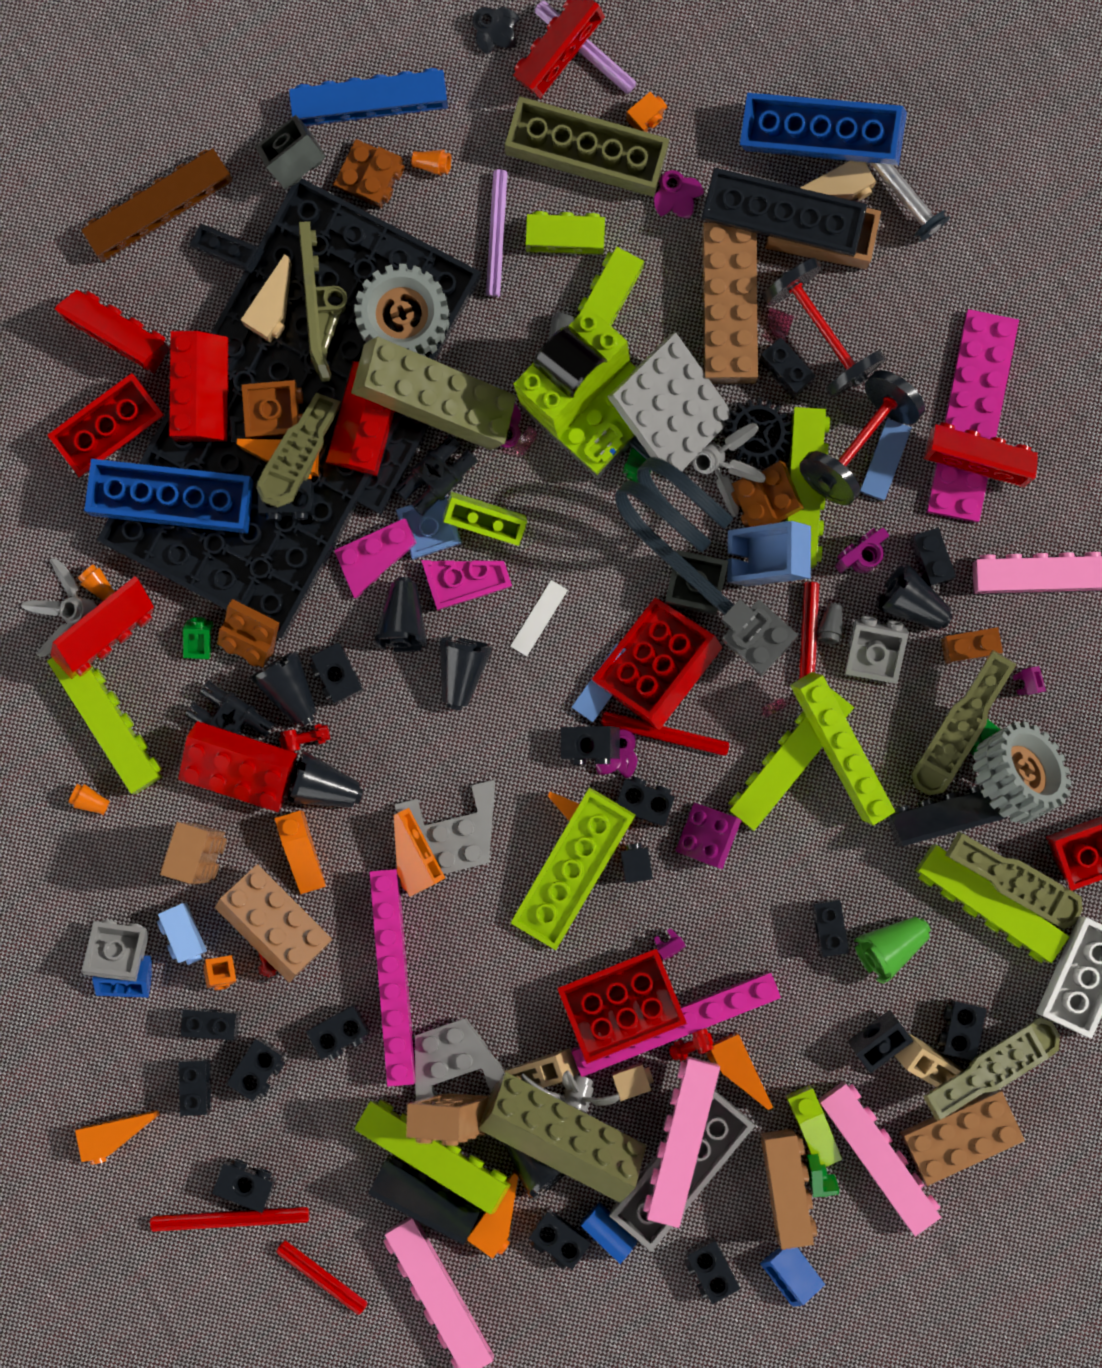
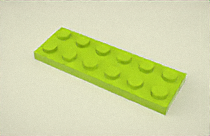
M589 788L516 912L511 924L557 950L636 815Z

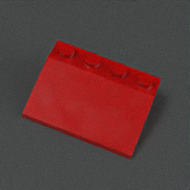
M655 597L596 672L592 681L641 719L660 730L723 647L715 635ZM623 648H625L626 650L618 657Z
M657 948L557 988L586 1064L687 1024Z

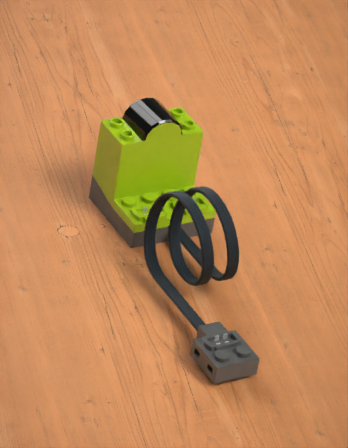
M587 306L569 326L562 327L546 341L537 353L534 363L514 383L522 411L598 480L630 446L646 459L637 470L638 482L627 481L615 493V502L620 514L645 544L724 614L722 623L730 630L722 638V641L762 677L797 640L798 634L759 599L751 608L741 599L734 605L662 540L633 508L627 494L644 502L700 552H703L711 544V541L662 495L651 478L649 470H652L673 483L723 529L733 521V517L682 471L663 459L650 457L607 396L636 367L630 362L627 340Z

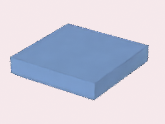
M446 496L445 500H438L423 516L411 505L396 509L399 521L404 518L407 519L417 542L409 550L412 560L462 544L457 527L443 522V514L448 502Z

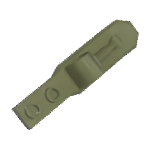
M310 221L299 222L310 359L321 381H330L331 371L326 361L327 349L331 337L334 335L339 317L346 309L347 295L338 286L316 287L314 272H319L318 256H313L312 246H317L316 230L310 229ZM335 296L340 298L342 303L338 306H333L328 302V299Z
M316 393L299 422L287 430L258 481L257 490L263 502L276 507L293 502L303 480L306 481L311 473L313 463L323 447V437L339 411L340 401Z
M994 650L991 651L965 696L953 704L921 759L911 772L915 788L927 795L944 793L986 726L990 707L1017 665L1014 661Z
M957 833L945 855L989 880L999 893L1033 911L1061 929H1066L1076 924L1083 911L1082 898L1075 892L1070 891V889L1018 859L1002 857L963 833Z
M1039 1017L990 1049L977 1055L973 1061L969 1060V1067L923 1096L936 1120H941L979 1095L998 1091L1059 1051L1060 1035L1053 1022Z

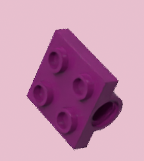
M884 527L879 531H876L874 528L858 540L860 545L855 547L854 544H851L837 556L839 561L834 566L840 574L849 567H852L858 573L870 572L881 562L883 549L880 544L890 535ZM862 552L870 555L871 562L863 559Z
M694 802L675 852L710 866L723 869L741 819Z

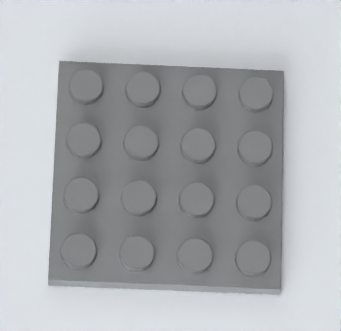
M677 333L670 334L607 396L650 457L663 459L680 471H683L698 455L697 453L701 452L702 448H705L727 425L724 423L726 419H733L730 416V408L711 381L705 378L704 371Z

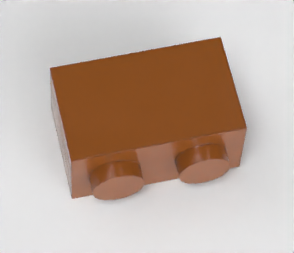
M998 627L945 636L941 639L945 665L988 658L992 650L1000 654L1003 653Z

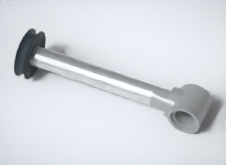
M871 163L921 224L922 227L915 233V236L921 237L919 242L928 239L950 219V216H944L945 210L934 216L893 165Z

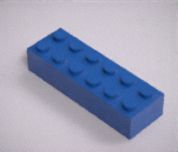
M747 93L740 146L749 152L899 165L907 112L900 105Z
M91 459L84 511L90 516L248 533L254 481L250 476Z

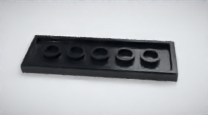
M714 167L701 220L854 257L868 204Z

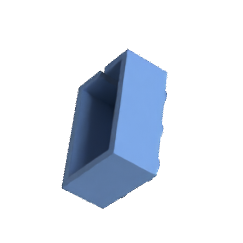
M787 521L728 530V554L748 558V562L732 558L728 559L727 582L749 587L811 579V526Z

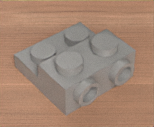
M862 616L861 620L855 619L845 674L897 684L909 635L907 628H903V624L897 621H888L887 625L877 623L876 618L870 616Z
M111 920L94 921L82 968L83 975L136 982L148 941L147 929L134 923L126 926L118 925Z

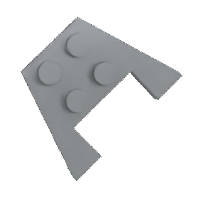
M495 780L471 785L477 813L429 825H424L418 799L395 804V809L398 813L410 808L443 874L489 863Z
M467 1018L415 1035L416 1101L436 1096L434 1084L481 1068L491 1093L492 1088L505 1073L502 1065L488 1050L485 1042Z

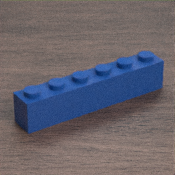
M428 68L421 73L403 71L398 73L397 76L389 77L379 74L373 76L372 79L365 80L350 78L346 82L341 83L325 81L317 86L300 84L293 89H289L292 117L297 115L305 126L448 109L444 72L437 68Z

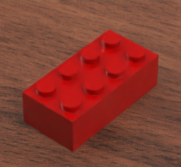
M197 721L186 738L178 780L279 812L288 795L297 753Z

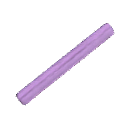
M541 1L535 8V13L547 24L555 16H560L545 1ZM587 40L580 48L579 52L625 93L628 94L634 89L636 81L591 41Z
M494 170L486 284V295L488 297H499L501 289L507 171Z

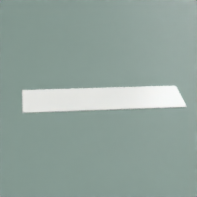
M551 580L510 647L528 656L568 590Z

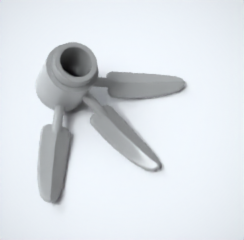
M755 423L748 424L725 439V445L722 447L714 443L708 444L692 460L694 468L699 473L710 474L713 471L716 472L718 477L716 484L731 515L735 517L739 513V506L736 505L731 496V493L735 490L728 476L723 477L719 468L721 466L728 468L730 474L762 483L765 481V475L748 464L736 460H731L730 464L725 462L724 451L728 448L734 451L754 436L758 431V426Z
M51 559V565L67 594L73 597L67 598L61 604L58 601L31 600L21 604L22 608L30 612L58 616L60 614L68 622L66 625L62 624L39 649L37 653L39 657H45L50 654L53 641L97 607L94 601L78 597L76 592L79 590V586L64 564L57 559Z
M569 1070L565 1071L562 1077L563 1085L566 1089L564 1096L542 1088L524 1074L521 1076V1079L528 1084L584 1113H587L590 1102L596 1106H606L614 1104L619 1100V1094L602 1098L591 1097L594 1090L592 1087L593 1081L580 1075L572 1076Z

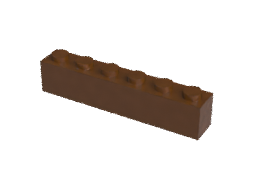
M214 148L209 151L203 150L190 163L180 164L169 176L156 179L148 189L137 191L130 196L127 202L111 207L103 217L90 220L81 231L103 263L233 182V179Z

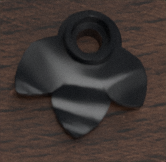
M488 7L479 8L472 18L473 26L477 30L476 44L487 55L493 50L495 45L502 48H514L516 46V35L512 26L520 20L519 16L513 10L506 7H500L495 10ZM482 16H487L490 19V23L484 24Z

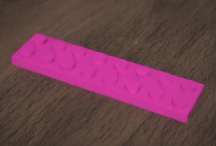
M970 309L966 311L944 423L952 424L955 426V430L965 432V430L979 432L981 434L980 437L990 439L991 437H996L1019 319ZM936 463L926 513L978 523L980 521L988 477Z

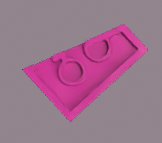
M404 518L334 550L354 598L357 599L370 584L380 578L383 572L392 564H395L417 543L407 519Z
M421 560L437 611L512 587L504 561Z

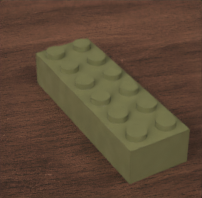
M519 96L505 142V154L654 197L668 152L670 139Z
M378 336L364 344L351 392L488 450L505 444L516 400V395Z
M507 1072L504 1073L492 1088L479 1126V1130L620 1203L636 1187L647 1146Z

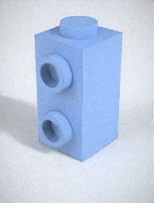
M182 903L159 913L160 920L157 921L162 935H167L170 944L167 947L172 959H177L178 963L186 961L187 965L201 960V954L207 952V949L188 904Z

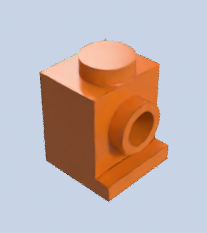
M649 92L627 111L626 120L634 129L647 132L649 127L652 129L662 121L663 111L667 109V105L660 96L655 97Z
M232 955L205 960L203 969L207 988L214 987V990H224L229 988L230 984L236 982Z

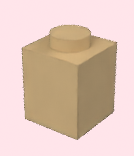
M642 1062L612 1072L621 1101L651 1091L649 1084L654 1083L650 1068H644Z

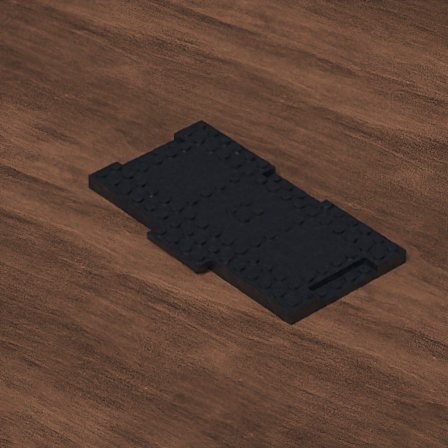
M303 178L297 184L291 186L258 246L264 251L252 274L248 272L243 273L210 333L228 337V442H175L169 436V408L139 464L250 476L254 481L248 533L109 518L97 539L103 545L226 610L231 600L234 599L279 622L277 637L282 640L286 638L358 503L382 515L395 491L394 488L398 486L430 426L395 411L377 476L326 463L353 361L360 362L362 350L366 343L360 334L355 320L357 318L354 308L355 305H358L356 298L358 291L363 292L362 284L366 279L370 282L374 279L372 273L379 270L380 274L385 273V266L392 265L393 270L399 269V264H406L407 268L412 270L414 265L419 267L423 274L426 272L430 273L433 276L434 282L438 281L441 285L449 309L448 331L445 330L444 332L445 339L443 343H437V350L433 354L430 351L425 353L427 358L436 361L481 278V271ZM310 221V229L316 230L317 246H312L313 256H318L319 272H314L316 287L338 286L347 295L346 309L339 317L334 335L331 337L327 349L326 361L331 371L330 381H321L310 359L299 222ZM286 255L292 263L284 322L285 328L279 338L276 339L274 337L270 343L245 327L241 319L282 257ZM333 296L328 299V302L333 306H338L342 303V300ZM404 300L412 306L416 319L413 327H416L421 320L422 311L413 301ZM390 305L385 312L384 322L391 330L402 332V330L394 326L390 315V309L393 305ZM404 311L399 313L402 320L407 319ZM295 380L297 388L302 387L303 403L299 404V414L305 412L316 393L340 401V408L323 437V447L319 452L318 476H312L311 480L314 484L315 515H308L307 520H292V516H281L280 521H266L265 517H261L258 513L257 482L267 462L242 450L237 444L231 443L230 416L240 417L244 420L243 384ZM262 437L258 439L282 440L283 438ZM302 494L295 496L293 505L296 507L304 505L306 496ZM267 503V507L269 508L276 507Z

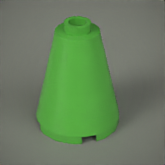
M914 916L859 935V937L854 939V942L859 943L855 950L869 973L874 971L878 975L875 979L884 984L890 981L930 938V927L924 919Z

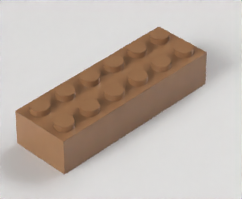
M704 223L702 230L703 371L705 378L709 379L712 384H755L758 378L757 233L716 223Z

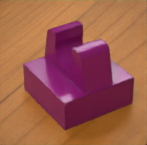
M1040 666L1023 669L1013 676V680L1022 679L1025 683L1023 689L1016 690L1018 695H1033L1046 691Z
M672 929L667 930V933L670 935L668 942L663 943L658 936L654 939L658 953L663 961L686 948L682 938Z

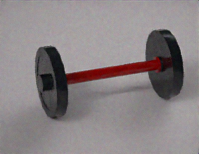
M812 258L781 275L780 279L763 293L762 298L768 306H772L791 294L795 295L846 368V371L833 380L826 388L831 397H836L851 387H858L868 379V375L879 368L886 361V358L881 350H878L857 363L852 360L802 288L822 268L818 260Z
M885 370L874 371L865 382V392L878 411L838 460L826 453L811 451L799 463L800 472L805 481L822 497L833 503L851 505L860 494V485L846 466L886 416L896 422L909 425L915 424L925 412L924 401L917 390L905 379Z

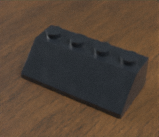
M980 785L969 788L970 794L960 796L958 791L943 795L944 801L934 803L933 798L918 802V808L909 810L908 805L894 808L895 812L888 816L887 819L896 847L933 839L1007 819V817L1004 818L999 814V807L992 808L989 804L992 800L989 796L984 798L981 792L984 790V787Z
M387 1157L368 1195L464 1245L481 1208L454 1193L444 1185L431 1181V1177L417 1169L414 1172L407 1168V1163L397 1157L390 1159Z

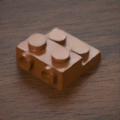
M356 139L334 182V187L381 209L384 202L388 203L393 194V188L391 187L395 179L399 180L403 174L405 166L403 165L402 157L379 146L375 148Z
M295 380L242 385L245 437L247 439L262 437L283 438L287 430L296 425L303 414H299V404L303 403L302 387L297 388Z
M779 461L763 470L762 473L766 478L762 483L741 478L732 484L735 491L731 493V496L736 505H741L744 514L741 515V520L746 528L779 523L804 509L784 462Z
M232 599L227 606L225 622L219 629L217 645L221 646L228 654H237L245 658L250 665L263 668L274 652L279 622Z

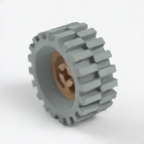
M399 264V269L393 270L392 265L385 266L386 272L380 274L379 270L372 273L374 279L371 282L368 279L362 284L364 290L363 292L358 291L356 296L358 305H355L354 308L357 318L355 320L363 340L367 343L378 336L423 356L428 351L433 354L437 350V343H443L445 339L444 332L445 330L448 331L449 328L447 300L438 281L434 282L433 276L430 273L426 272L423 274L417 266L413 265V269L409 270L406 264ZM404 300L413 301L422 311L421 320L416 327H413L416 319L412 306ZM390 305H393L390 309V315L394 326L402 330V332L391 330L384 322L385 312ZM404 311L407 319L402 320L399 315L400 312Z
M1019 721L1014 722L983 740L976 749L978 751L974 753L973 759L978 761L973 764V769L975 772H979L976 781L977 784H982L984 790L981 791L984 798L990 797L992 801L989 804L993 809L999 807V814L1005 818L1010 815V821L1015 823L1020 821L1021 824L1031 822L1062 805L1066 801L1065 798L1069 797L1070 794L1067 788L1071 787V780L1066 778L1070 774L1069 767H1064L1062 762L1066 761L1063 754L1059 755L1056 751L1059 748L1056 742L1050 743L1048 741L1050 736L1046 732L1040 734L1038 726L1032 725L1029 727V722L1024 721L1020 724Z

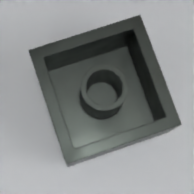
M294 115L256 146L266 168L284 189L297 184L304 174L309 170L317 168L322 163V160L326 158L313 134L297 115Z
M676 550L684 560L722 593L728 565L727 560ZM672 568L665 604L717 615L718 609Z

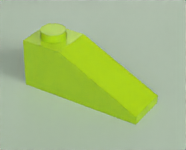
M808 1085L785 1095L810 1154H818L820 1164H825L826 1167L842 1160L813 1088Z

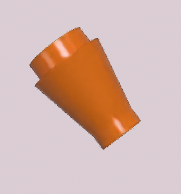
M445 150L414 151L412 167L442 176L450 171L451 154L446 153Z
M94 564L78 577L82 582L80 585L102 601L115 592L101 568L97 569Z
M76 784L68 803L74 805L73 808L104 815L110 801L87 785Z

